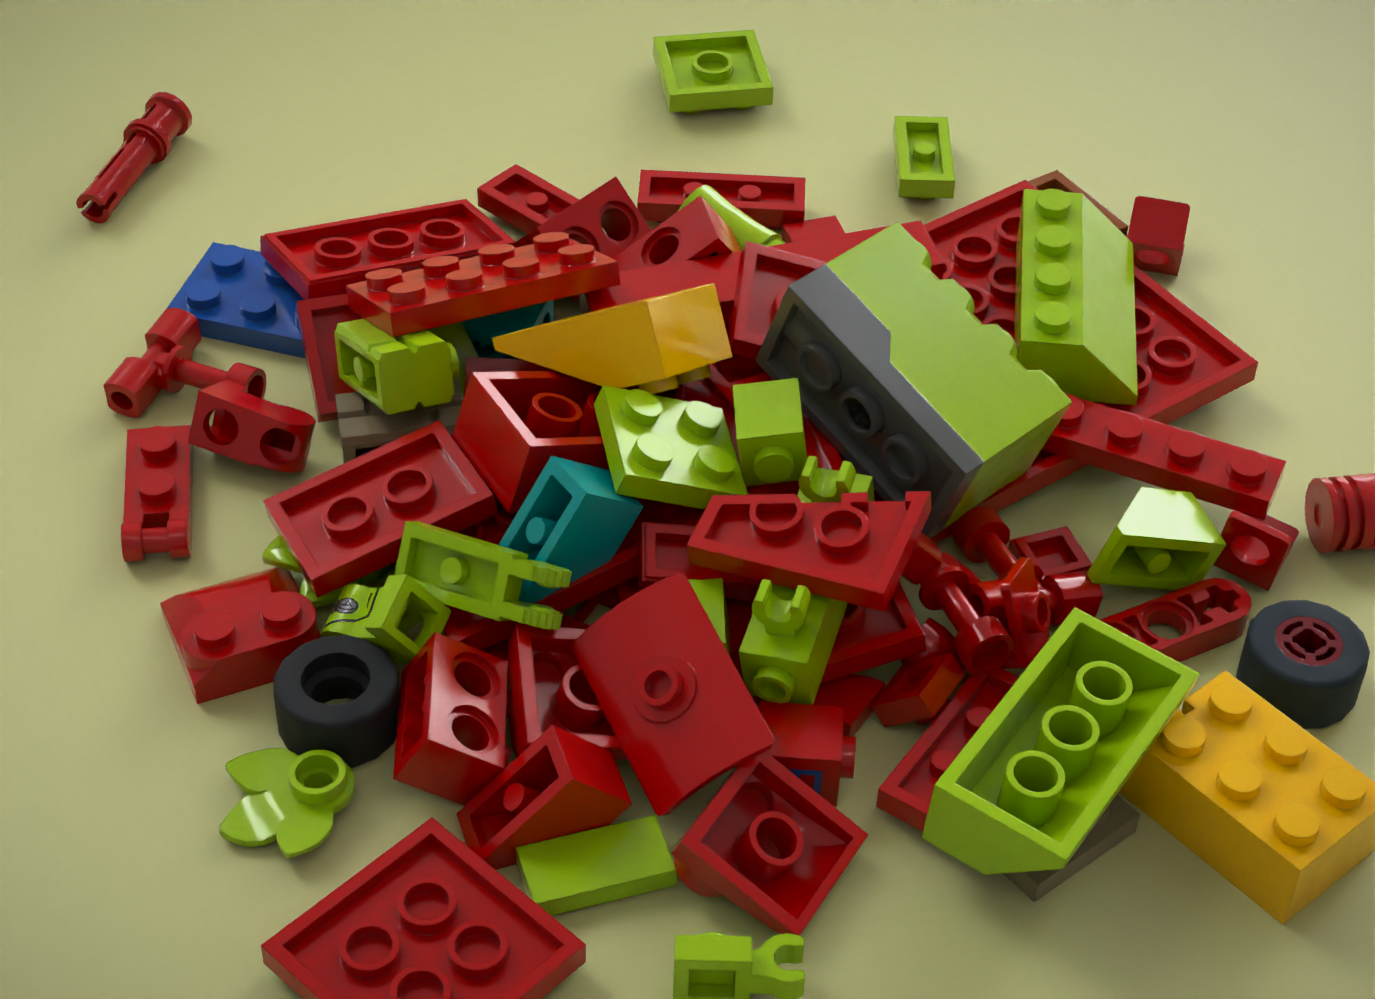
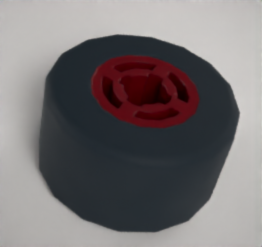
M1308 600L1281 601L1263 608L1250 621L1236 678L1303 729L1324 728L1342 721L1354 708L1367 670L1370 650L1364 633L1348 616L1334 608Z

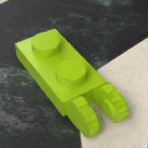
M405 521L394 575H409L445 605L496 621H516L542 629L560 630L563 613L547 605L519 601L523 579L535 581L538 585L548 588L569 587L572 571L547 562L527 559V553L420 521Z

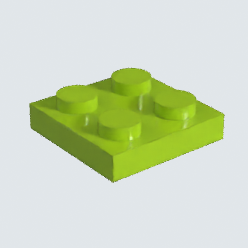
M754 30L653 37V57L669 113L684 112L693 114L703 110L725 108L745 110L754 106L773 105L774 87Z
M606 385L602 386L594 403V408L616 494L699 509H706L712 495H748L722 408L714 407L701 401L688 402L652 395L640 389L627 390Z

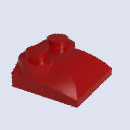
M280 567L178 594L160 603L162 615L197 704L274 682V676L285 657L300 645L321 638L313 603L307 597L300 594V589L290 570Z
M516 624L509 640L507 673L510 738L512 750L516 757L526 750L551 725H554L610 750L615 760H628L572 650L573 642L586 629L560 627V630H549L530 625Z
M765 751L739 764L732 770L679 839L671 854L673 855L675 870L679 878L693 892L705 897L725 896L777 933L800 936L869 834Z

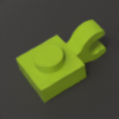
M705 932L699 935L675 934L673 999H749L750 993L768 994L780 999L800 998L804 994L805 970H785L778 965L781 963L797 964L803 962L804 938L795 934H778L769 938L760 948L752 950V936H727L719 932Z

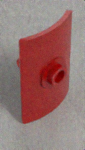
M678 572L655 582L622 601L590 625L573 642V653L654 812L658 816L671 814L685 800L717 777L771 749L774 736L690 582L683 573Z

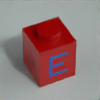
M759 701V711L774 736L773 745L766 752L830 804L837 807L840 778L853 779L856 752V737L843 736L844 707Z

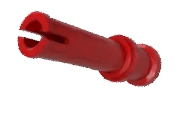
M167 92L155 93L145 104L144 115L140 119L132 120L127 125L123 133V144L99 172L90 186L77 198L76 205L78 208H83L89 200H92L81 212L85 218L94 223L106 222L150 164L159 163L167 157L171 151V141L175 136L185 134L192 124L191 112L181 99Z

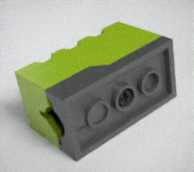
M897 221L790 284L755 361L772 380L798 378L802 412L845 459L853 464L859 474L873 476L874 490L884 501H905V494L908 491H931L932 510L922 533L932 538L966 512L1027 472L1072 401L1059 388L1058 384L1041 369L1027 370L1017 360L1018 348L1008 332L1003 330L998 324L983 325L973 315L975 307L969 292L954 279L940 280L931 271L932 262L927 249L920 242L916 241Z

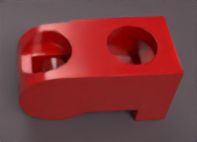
M227 379L198 390L188 438L189 444L252 466L259 465L275 471L297 473L306 468L316 423L314 417L310 414L289 406L277 405L248 394V387ZM215 410L212 426H209L210 416Z

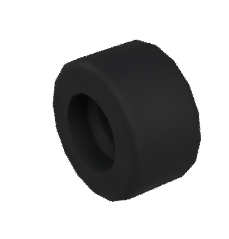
M349 635L326 636L300 645L283 659L274 676V703L279 735L289 751L299 756L311 750H328L340 756L350 768L376 759L394 743L397 735L400 687L398 668L387 651L373 642ZM333 699H351V701L344 704H324Z

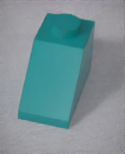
M551 456L499 545L527 553V559L547 562L572 571L570 583L612 560L644 506L635 497L615 493L609 470ZM523 579L519 601L536 603L563 587L557 589L538 585L535 581Z

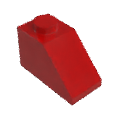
M551 725L456 815L466 845L497 870L517 865L516 847L608 826L632 805V802L610 750Z

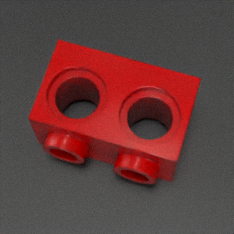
M615 176L512 245L514 248L534 244L533 238L539 234L564 232L569 234V238L581 244L592 245L596 251L613 258L650 232L651 229ZM574 295L571 298L575 301L580 298V295Z
M434 632L401 672L394 780L465 806L508 766L510 748L508 745H505L506 719L509 715V696L507 693L508 661Z

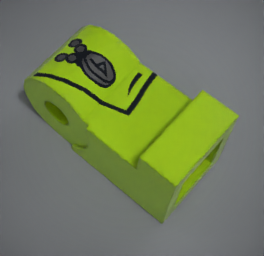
M389 575L383 587L370 588L359 584L344 585L320 637L349 635L366 639L387 651L395 664H408L434 632L442 633L452 610L409 575ZM424 621L419 636L413 642L406 636L407 632L415 624Z

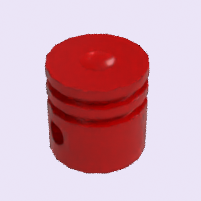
M1375 473L1313 478L1308 484L1305 495V520L1309 538L1319 553L1375 549Z

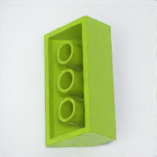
M1024 189L1016 248L1014 341L1018 348L1017 360L1027 370L1041 369L1058 384L1065 394H1071L1091 402L1136 406L1138 388L1133 243L1083 193L1064 192L1059 189Z
M1074 607L935 783L922 839L984 875L1064 869L1195 686L1200 673Z

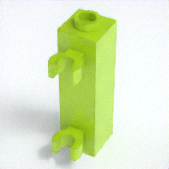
M808 456L799 478L800 489L797 496L802 503L841 502L842 493L868 492V501H875L873 476L856 474L853 464L848 461L842 462L840 471L818 468L817 457ZM762 579L752 603L753 614L739 649L743 681L750 694L770 702L813 705L848 603L811 594L806 586L798 585L795 590L772 584L771 580Z

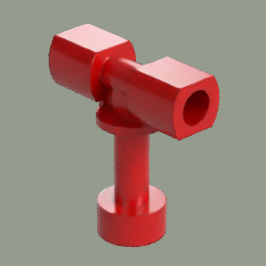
M167 308L145 334L148 350L141 358H125L103 385L110 409L123 416L137 418L143 414L162 389L171 393H177L185 384L203 389L227 379L248 387V394L263 399L266 390V374L260 368L239 362L233 364L228 371H224L192 361L191 352L201 341L198 318L183 309Z
M986 506L976 507L959 518L953 528L952 537L969 561L974 563L986 562L998 579L971 583L967 598L980 617H996L1005 629L1009 631L1000 584L1017 562V559L1007 547L1010 530L994 509ZM1032 562L1039 592H1044L1049 601V624L1061 625L1074 607L1096 617L1103 598V592L1100 584L1090 581L1086 571L1044 576L1042 569L1035 562Z
M921 532L901 577L914 585L920 583L919 600L926 609L944 611L958 632L953 641V650L967 671L973 675H984L995 671L1011 657L1015 647L1014 640L998 618L993 616L980 617L968 600L967 595L971 583L982 582L978 575L952 555L945 552L941 554L938 545Z

